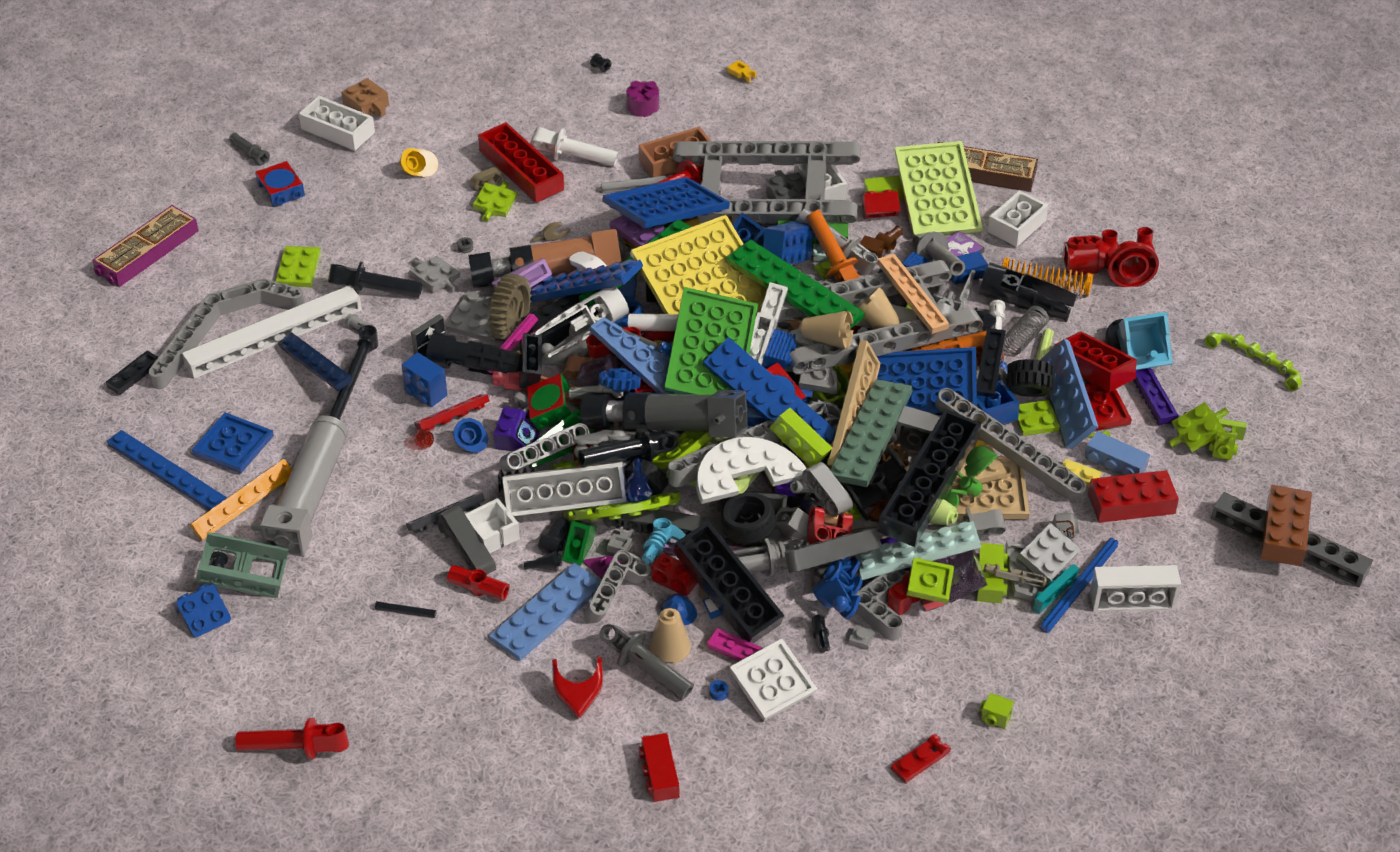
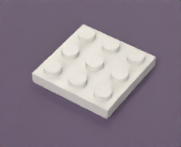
M783 639L774 642L729 668V672L763 721L770 719L817 691V687Z

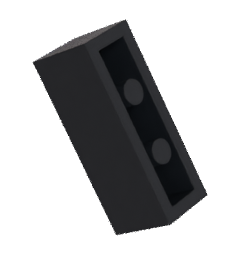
M523 333L520 345V354L522 356L519 364V388L527 389V387L540 382L542 335L531 336L530 333Z

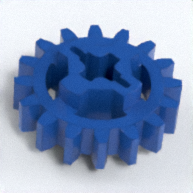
M610 368L609 371L600 372L598 383L613 390V392H629L631 389L636 390V388H640L641 377L627 371L625 368Z

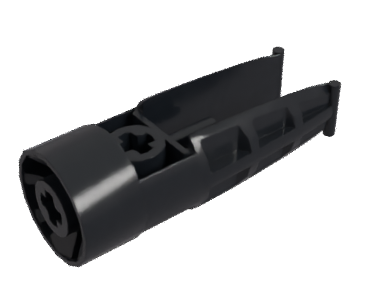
M992 262L989 263L985 271L979 294L1013 304L1025 310L1032 306H1039L1046 311L1048 316L1064 319V322L1068 321L1071 308L1066 305L1073 307L1078 294L1077 292L1073 294L1028 274H1021Z
M434 332L431 335L426 352V358L442 368L449 369L451 364L454 363L468 367V371L493 375V373L487 370L505 374L507 372H519L522 356L512 351L475 341H468V343L458 342L455 336Z

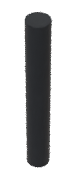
M379 601L375 603L376 610L435 618L437 610Z

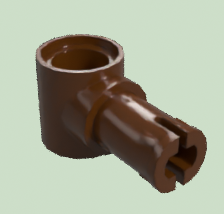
M897 225L885 234L879 232L875 239L884 241V249L887 253H891L890 251L896 247L897 239L903 235V228Z

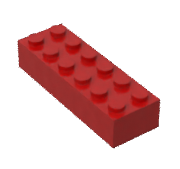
M507 122L478 134L479 151L535 203L564 190V174Z

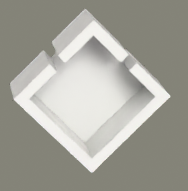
M498 498L465 514L489 553L500 549L501 544L506 546L520 539L519 523L510 512L507 513V508Z

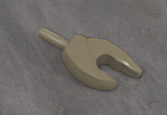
M553 222L544 227L542 235L532 240L534 243L544 238L546 241L559 240L566 236L571 229L566 228L555 232V229L562 226L563 223Z

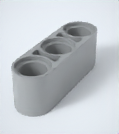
M819 462L803 470L804 481L831 516L836 517L841 512L844 513L852 509L853 501L850 495L824 463Z

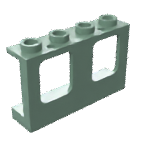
M208 532L201 562L197 570L196 582L278 598L289 549ZM218 550L235 554L236 561L233 570L209 565L212 552ZM254 559L275 562L277 567L274 578L250 574L252 561Z

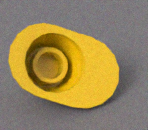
M415 148L404 150L398 163L405 173L422 177L432 175L438 168V161L433 153Z

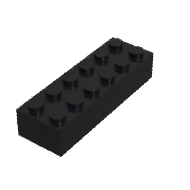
M709 521L675 542L673 553L742 639L755 643L781 625L784 614Z

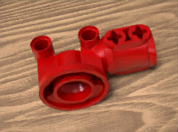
M1140 227L1137 230L1136 242L1125 241L1121 244H1118L1117 231L1112 229L1104 230L1102 237L1096 235L1071 237L1068 239V242H1064L1063 260L1066 272L1069 274V271L1072 270L1071 275H1075V271H1077V275H1081V272H1083V275H1087V273L1096 274L1105 267L1112 281L1121 287L1142 286L1153 279L1159 268V259L1152 244L1153 229Z

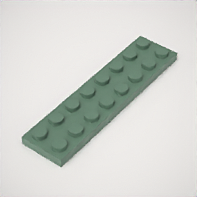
M875 379L830 470L839 482L868 487L895 430L901 412L912 394L911 385Z

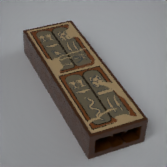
M963 146L972 182L1031 192L1037 171V158Z

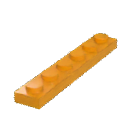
M285 459L280 460L190 523V527L199 540H204L207 538L208 532L214 533L286 482L292 469Z

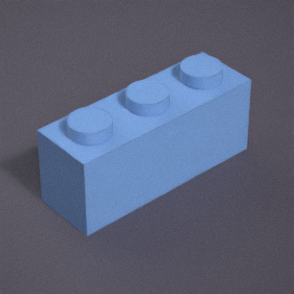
M1097 431L1087 444L1085 458L1105 466L1109 470L1128 475L1143 473L1148 467L1150 454Z

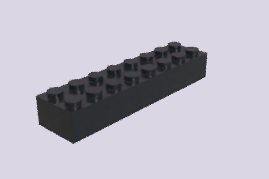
M944 410L881 513L877 532L916 547L966 462L967 455L976 445L982 423L950 410Z

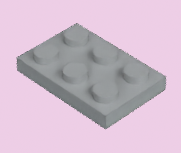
M1050 523L1017 558L1035 574L1046 576V584L1048 585L1081 549Z

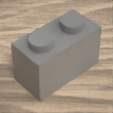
M798 507L780 508L775 516L776 523L774 529L779 530L787 538H807L809 515Z

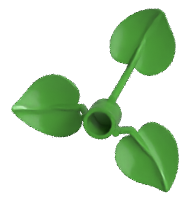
M985 446L973 448L966 457L967 465L964 469L967 476L962 475L960 472L958 473V476L961 478L959 485L962 490L951 489L947 492L944 500L957 508L959 504L957 493L964 496L968 493L972 497L980 495L983 485L975 476L986 469L998 455Z

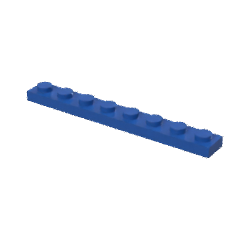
M120 430L107 440L110 447L208 510L228 498L123 430Z

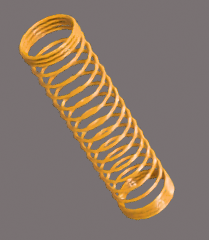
M1004 257L1002 266L1009 269L1010 258ZM1015 259L1012 260L1010 270H1013ZM1018 260L1016 272H1019L1020 260ZM1024 261L1021 274L1025 273L1026 261ZM1030 262L1028 267V275H1030L1032 262ZM1037 263L1034 267L1033 277H1036ZM1041 264L1040 271L1038 274V278L1040 277V279L1042 277L1043 264ZM1047 265V267H1046V271H1045L1044 278H1043V280H1045L1046 282H1047V276H1048L1049 265ZM1054 266L1048 281L1049 283L1051 281V284H1053ZM1060 267L1058 268L1056 278L1054 281V285L1057 281V286L1059 283ZM1064 269L1059 287L1062 284V288L1066 289L1068 284V291L1071 292L1074 284V292H1077L1080 285V295L1084 290V296H1089L1093 273H1087L1082 288L1083 272H1081L1076 288L1077 271H1075L1070 288L1072 270H1070L1064 288L1066 269Z

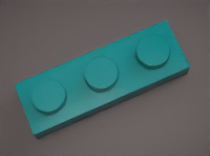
M1074 564L1068 569L1064 568L1055 581L1051 580L1043 592L1039 591L1033 599L1035 602L1033 611L1040 614L1077 579L1079 568Z

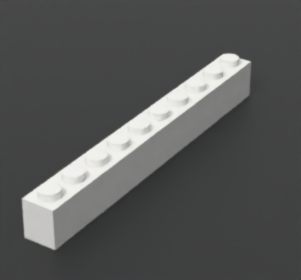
M351 285L183 352L184 364L195 379L273 347L290 333L299 336L346 317L350 313L362 310L360 297Z

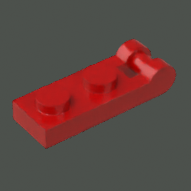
M933 734L926 742L893 763L891 770L906 784L948 755L951 748L946 743L943 744L937 734ZM935 747L937 751L933 752L931 749Z

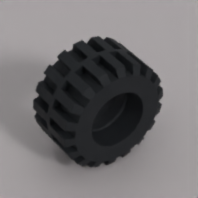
M1034 359L1016 360L1007 365L1006 386L1012 393L1026 397H1041L1053 393L1055 368L1053 365Z

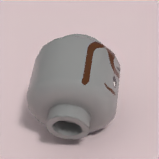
M1072 513L1055 514L1053 521H1049V524L1052 523L1055 528L1059 529L1069 539H1073L1076 533H1079L1078 517L1075 518Z

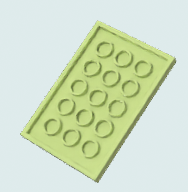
M962 141L895 147V158L913 235L933 231L943 235H952L958 231L962 233L982 232L983 226Z

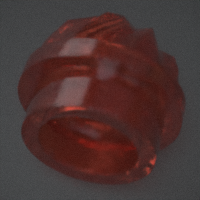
M427 429L417 431V434L414 435L415 444L420 448L430 447L434 442L433 433Z

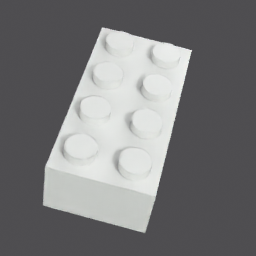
M318 96L299 113L301 130L354 151L375 133L372 116Z
M1177 565L1095 567L1090 588L1093 612L1175 610L1181 588Z

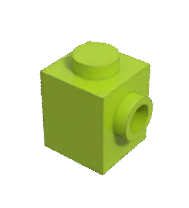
M990 693L987 700H982L979 712H982L981 721L990 726L1005 729L1013 713L1014 701L1006 699L1001 695Z

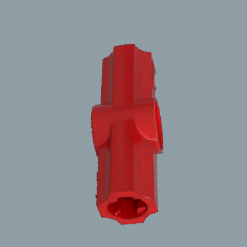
M452 565L447 575V582L470 589V592L475 596L487 595L502 601L506 599L510 589L509 583L488 577L486 572L481 569L471 571Z

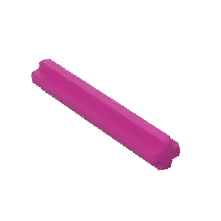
M529 314L501 348L513 351L522 340L523 333H528L536 324L538 318L533 314Z

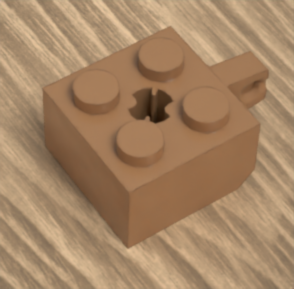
M369 78L341 91L344 106L367 115L376 114L380 117L386 115L385 107L389 106L388 92Z

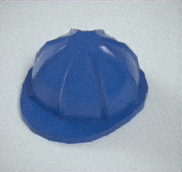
M465 418L454 427V440L464 450L478 453L486 448L488 436L485 428L478 420Z
M682 594L669 595L661 604L660 612L667 608L677 610L684 625L693 623L697 618V610L694 604L689 600V597Z

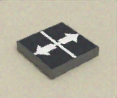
M438 314L411 331L414 355L418 352L426 357L431 335L434 332L446 334L443 316Z

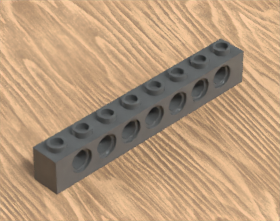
M1223 492L1213 506L1210 519L1260 542L1263 540L1266 511ZM1308 530L1307 551L1303 562L1360 588L1370 571L1373 559Z

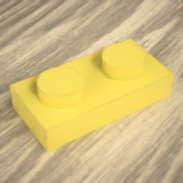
M1065 459L1062 464L1082 478L1087 487L1090 486L1091 479L1101 478L1102 475L1101 471L1069 459Z

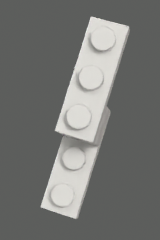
M771 282L769 283L761 312H758L756 316L749 353L761 365L772 333L776 329L788 291V287Z

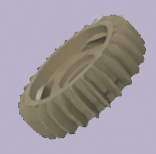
M505 274L497 282V286L494 287L495 292L492 293L493 297L490 300L491 306L489 307L490 312L488 314L490 318L488 322H490V332L495 339L506 342L522 323L521 318L529 314L531 309L530 303L532 302L530 298L532 295L530 294V284L524 276Z

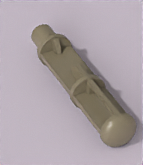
M985 564L984 572L992 573L993 576L1041 588L1047 582V578L1044 575L1018 569L1007 572L1000 570L999 564ZM1026 573H1029V574L1041 576L1042 579L1040 580V579L1028 577V576H1025V574H1026ZM1024 578L1040 582V585L1024 582Z

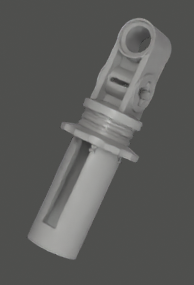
M764 538L762 546L733 550V552L750 573L767 570L770 577L774 575V569H786L788 567L784 552L810 544L807 538L793 539L786 542L777 541L775 544H770L768 538Z

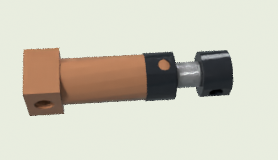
M616 229L592 232L591 236L510 247V255L502 258L491 259L490 252L468 255L474 288L491 286L492 282L495 281V277H502L542 258L545 259L552 273L551 276H557L561 273L570 274L578 270L577 267L570 264L569 259L570 256L577 252H586L594 255L607 266L615 262L622 263Z

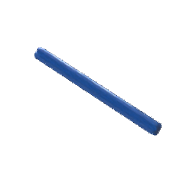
M1114 538L1107 540L1041 622L1040 629L1049 633L1092 580L1094 568L1102 567L1116 550L1119 543L1118 540Z

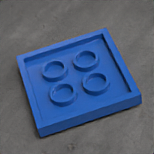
M224 412L191 450L192 454L242 473L272 439L274 433L271 429Z

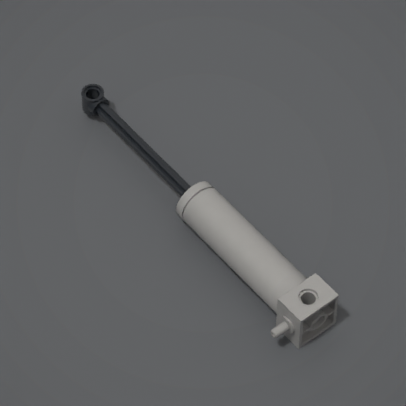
M372 325L362 326L358 330V349L348 371L353 382L340 390L329 416L324 415L314 419L277 505L269 504L262 522H253L251 524L252 530L262 532L264 544L289 549L288 555L304 557L312 539V519L348 434L346 425L340 421L368 352L375 350L379 344L377 329Z

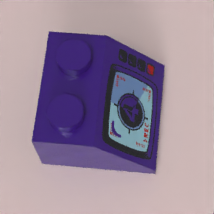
M503 407L494 431L495 449L515 451L538 440L541 430L536 428L530 420V416L522 409Z

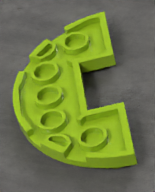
M680 491L641 497L639 500L565 510L563 514L564 518L569 520V523L581 521L582 519L596 521L600 520L601 517L609 516V520L621 518V514L626 513L629 516L640 515L642 510L654 511L659 510L660 506L679 504L678 501L681 500Z

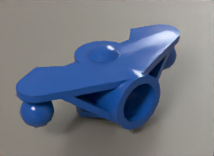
M846 557L830 563L824 571L823 578L812 588L815 597L822 605L827 608H834L846 620L855 614L861 599L856 593L862 585V578L859 576L855 577L861 563L855 557Z

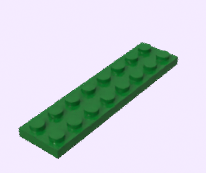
M751 239L726 258V263L768 289L770 282L788 287L785 301L810 317L843 311L851 312L853 317V324H850L851 329L865 316L864 311Z

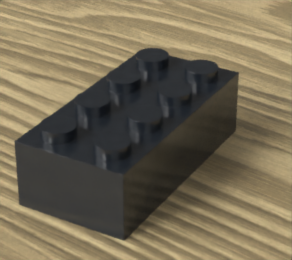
M582 293L562 297L530 313L535 315L538 321L528 333L531 334L537 331L546 323L579 303V295ZM595 310L594 316H597L598 310ZM582 311L539 334L542 335V344L550 343L556 347L569 336L570 321L583 314ZM528 315L521 318L522 322Z

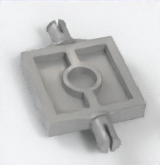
M438 256L425 262L417 257L413 258L412 263L416 267L409 270V276L416 281L423 282V286L432 292L446 287L452 292L457 291L458 286L453 281L460 277L458 270Z

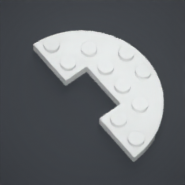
M755 437L729 439L713 447L703 458L696 481L698 498L701 504L736 496L739 492L733 480L736 477L765 471L772 486H777L803 479V470L807 468L792 452L774 442Z

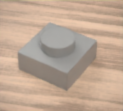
M856 625L849 638V644L869 650L876 631Z

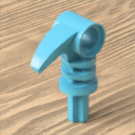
M666 518L656 519L653 522V532L644 543L643 549L645 552L642 556V561L649 565L654 561L655 557H659L663 553L665 545L670 543L671 539L678 541L686 535L677 526L671 524L670 520Z

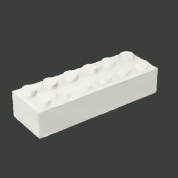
M623 461L603 463L584 468L577 466L505 475L502 477L507 513L510 512L512 516L627 502Z

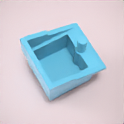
M1167 312L1124 318L1119 323L1120 328L1117 331L1121 351L1137 359L1136 370L1173 364Z

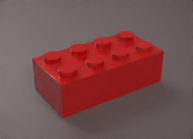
M1082 331L1066 338V340L1070 341L1083 379L1108 392L1136 379L1137 359Z
M1167 470L1093 478L1090 480L1088 491L1099 523L1176 514L1179 501Z

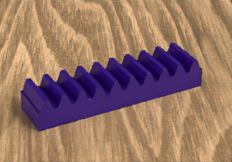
M1151 368L1136 370V379L1133 382L1136 384V388L1139 389V393L1142 394V398L1145 399V403L1148 404V409H1151V414L1154 415L1157 424L1172 423V421L1178 418V413Z

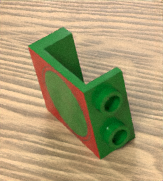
M561 373L527 387L530 420L538 430L559 423L572 414L566 406L564 393L569 391L570 385Z

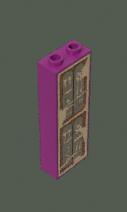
M169 206L94 258L92 261L95 274L99 277H104L110 284L121 287L199 232L197 220L177 207Z

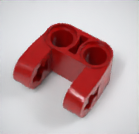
M812 506L810 509L807 537L809 544L852 533L853 516L851 514L841 512L838 516L836 527L824 524V508Z

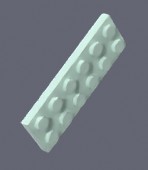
M966 521L956 526L943 527L931 533H923L916 547L898 541L891 544H882L881 548L860 553L856 556L861 563L859 570L861 578L864 580L911 567L914 557L933 561L981 548L974 521Z

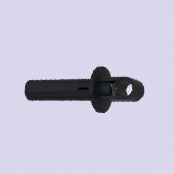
M360 261L357 269L330 264L328 282L338 285H351L357 294H359L363 287L420 298L423 282L366 272L364 262Z
M639 427L635 432V439L579 450L578 461L582 468L636 456L652 462L654 454L675 450L678 446V438L676 435L665 431L649 434L646 428ZM668 437V442L664 445V440Z

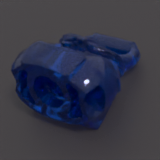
M641 458L633 460V473L628 477L627 483L624 485V489L627 491L625 496L629 503L649 500L654 492L648 483V477L645 473H642Z

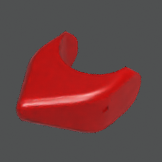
M597 657V667L594 674L588 680L579 683L568 681L562 677L558 670L557 659H552L555 693L577 718H581L602 691V657Z

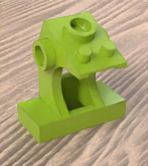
M1221 418V425L1232 429L1231 431L1225 430V432L1217 430L1216 438L1210 442L1209 451H1212V457L1232 460V456H1236L1238 444H1235L1236 439H1244L1247 423Z

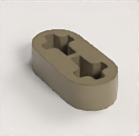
M492 167L473 175L470 183L476 190H481L485 183L493 185L499 183L503 178V174L498 168Z

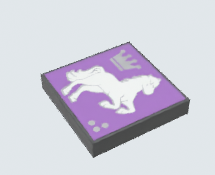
M960 231L946 238L948 250L955 256L980 251L981 254L984 253L985 248Z

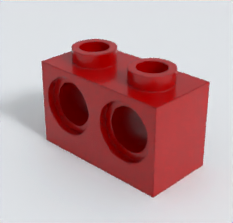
M662 553L652 565V581L670 590L688 596L697 585L695 579L680 560L665 553Z

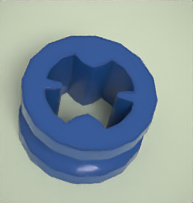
M722 680L713 681L710 684V697L716 701L725 700L728 696L727 683Z

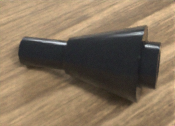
M556 551L536 560L524 562L525 570L538 568L559 571V567L562 566L561 555H557Z

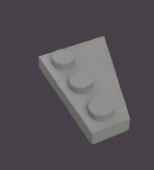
M1006 541L1005 549L1006 553H1008L1009 572L1018 569L1034 573L1017 558L1027 546ZM1025 574V576L1040 579L1037 575ZM1024 578V582L1036 585L1039 584V582ZM1011 580L1015 597L1034 602L1033 599L1037 593L1038 586Z

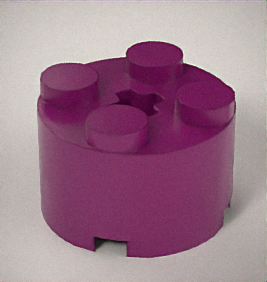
M632 81L626 90L627 110L638 117L651 116L652 113L657 112L660 108L659 88L656 82Z

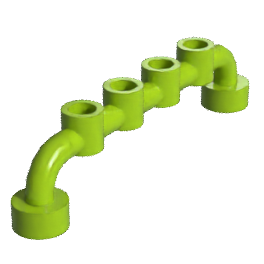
M1211 332L1204 339L1206 346L1212 349L1216 348L1221 343V340L1229 342L1232 348L1244 350L1249 357L1255 356L1261 359L1264 365H1272L1278 368L1281 374H1290L1285 380V386L1291 391H1297L1302 386L1301 375L1293 368L1292 361L1289 359H1285L1283 362L1277 360L1275 352L1268 351L1264 353L1260 351L1261 347L1258 343L1253 342L1250 345L1245 343V338L1241 334H1236L1233 337L1227 333Z

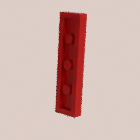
M479 394L414 422L417 430L428 432L433 430L436 424L441 423L443 425L452 421L451 418L465 416L473 408L474 410L485 407V403L490 402L488 394Z

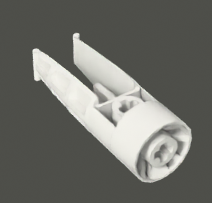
M617 287L605 288L567 309L537 331L531 333V336L543 333L579 311H582L583 314L570 321V326L574 331L581 329L587 324L591 326L603 317L614 323L628 315L629 308ZM593 299L595 301V305L589 307L584 305ZM595 310H598V313L596 314L597 316H594L593 314L595 313ZM589 329L583 331L543 355V358H550L580 343L592 333Z

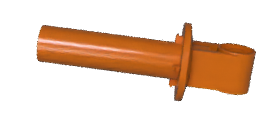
M816 210L807 215L806 219L832 265L826 273L827 277L834 276L837 282L860 278L854 268L858 260L856 258L846 259L821 211Z

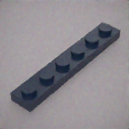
M294 333L286 335L277 342L283 351L339 392L353 382L351 375Z

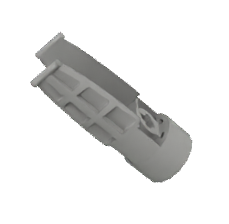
M974 270L971 271L958 302L955 301L956 295H953V291L946 293L945 297H941L947 282L937 286L932 297L943 314L964 309L972 286Z

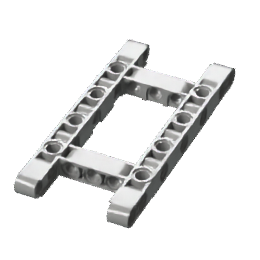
M680 141L674 144L673 160L678 163L690 161L694 165H704L702 186L717 195H721L720 181L723 178L721 170L722 166L726 164H808L805 199H726L730 202L729 209L708 213L705 216L699 215V223H705L723 215H727L730 222L734 223L741 213H744L756 223H778V220L796 221L804 209L811 213L820 210L826 222L854 223L857 220L856 203L849 200H824L827 165H853V163L859 162L861 145L857 142Z
M938 260L905 267L949 322L948 329L931 334L916 314L917 320L853 334L851 345L847 349H840L812 340L813 345L796 348L789 353L792 357L790 366L795 374H802L831 366L855 362L856 350L862 340H867L875 355L881 356L975 333L983 327V321L974 309L967 308L943 314L927 288L943 285L950 280L952 273L944 261ZM884 272L825 285L826 288L853 305L862 303L878 287L883 289L887 297L900 294ZM784 300L778 322L800 318L802 322L804 318H809L810 316ZM762 302V303L760 304V306H759L760 311H761L763 302Z

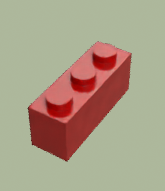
M661 733L641 737L642 746H638L640 759L645 761L642 764L644 777L648 776L649 779L646 782L648 795L652 794L653 802L680 798V785L668 734Z

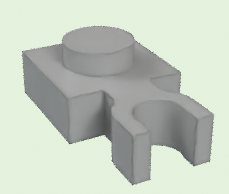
M621 526L619 535L613 533L607 545V552L616 554L620 550L629 551L632 545L633 529L625 533L623 532L624 527Z

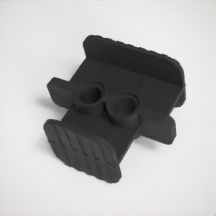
M890 446L887 447L891 459L876 468L868 487L840 482L866 521H869L865 509L884 498L889 502L892 497L891 487L902 481L907 472L900 458Z

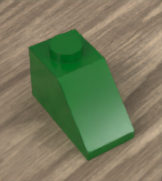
M582 521L571 522L562 561L582 565L593 544L597 529L596 525Z

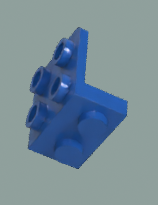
M207 584L197 588L196 592L191 595L187 593L178 597L174 605L176 612H181L193 637H199L231 620V616L214 584L207 586Z

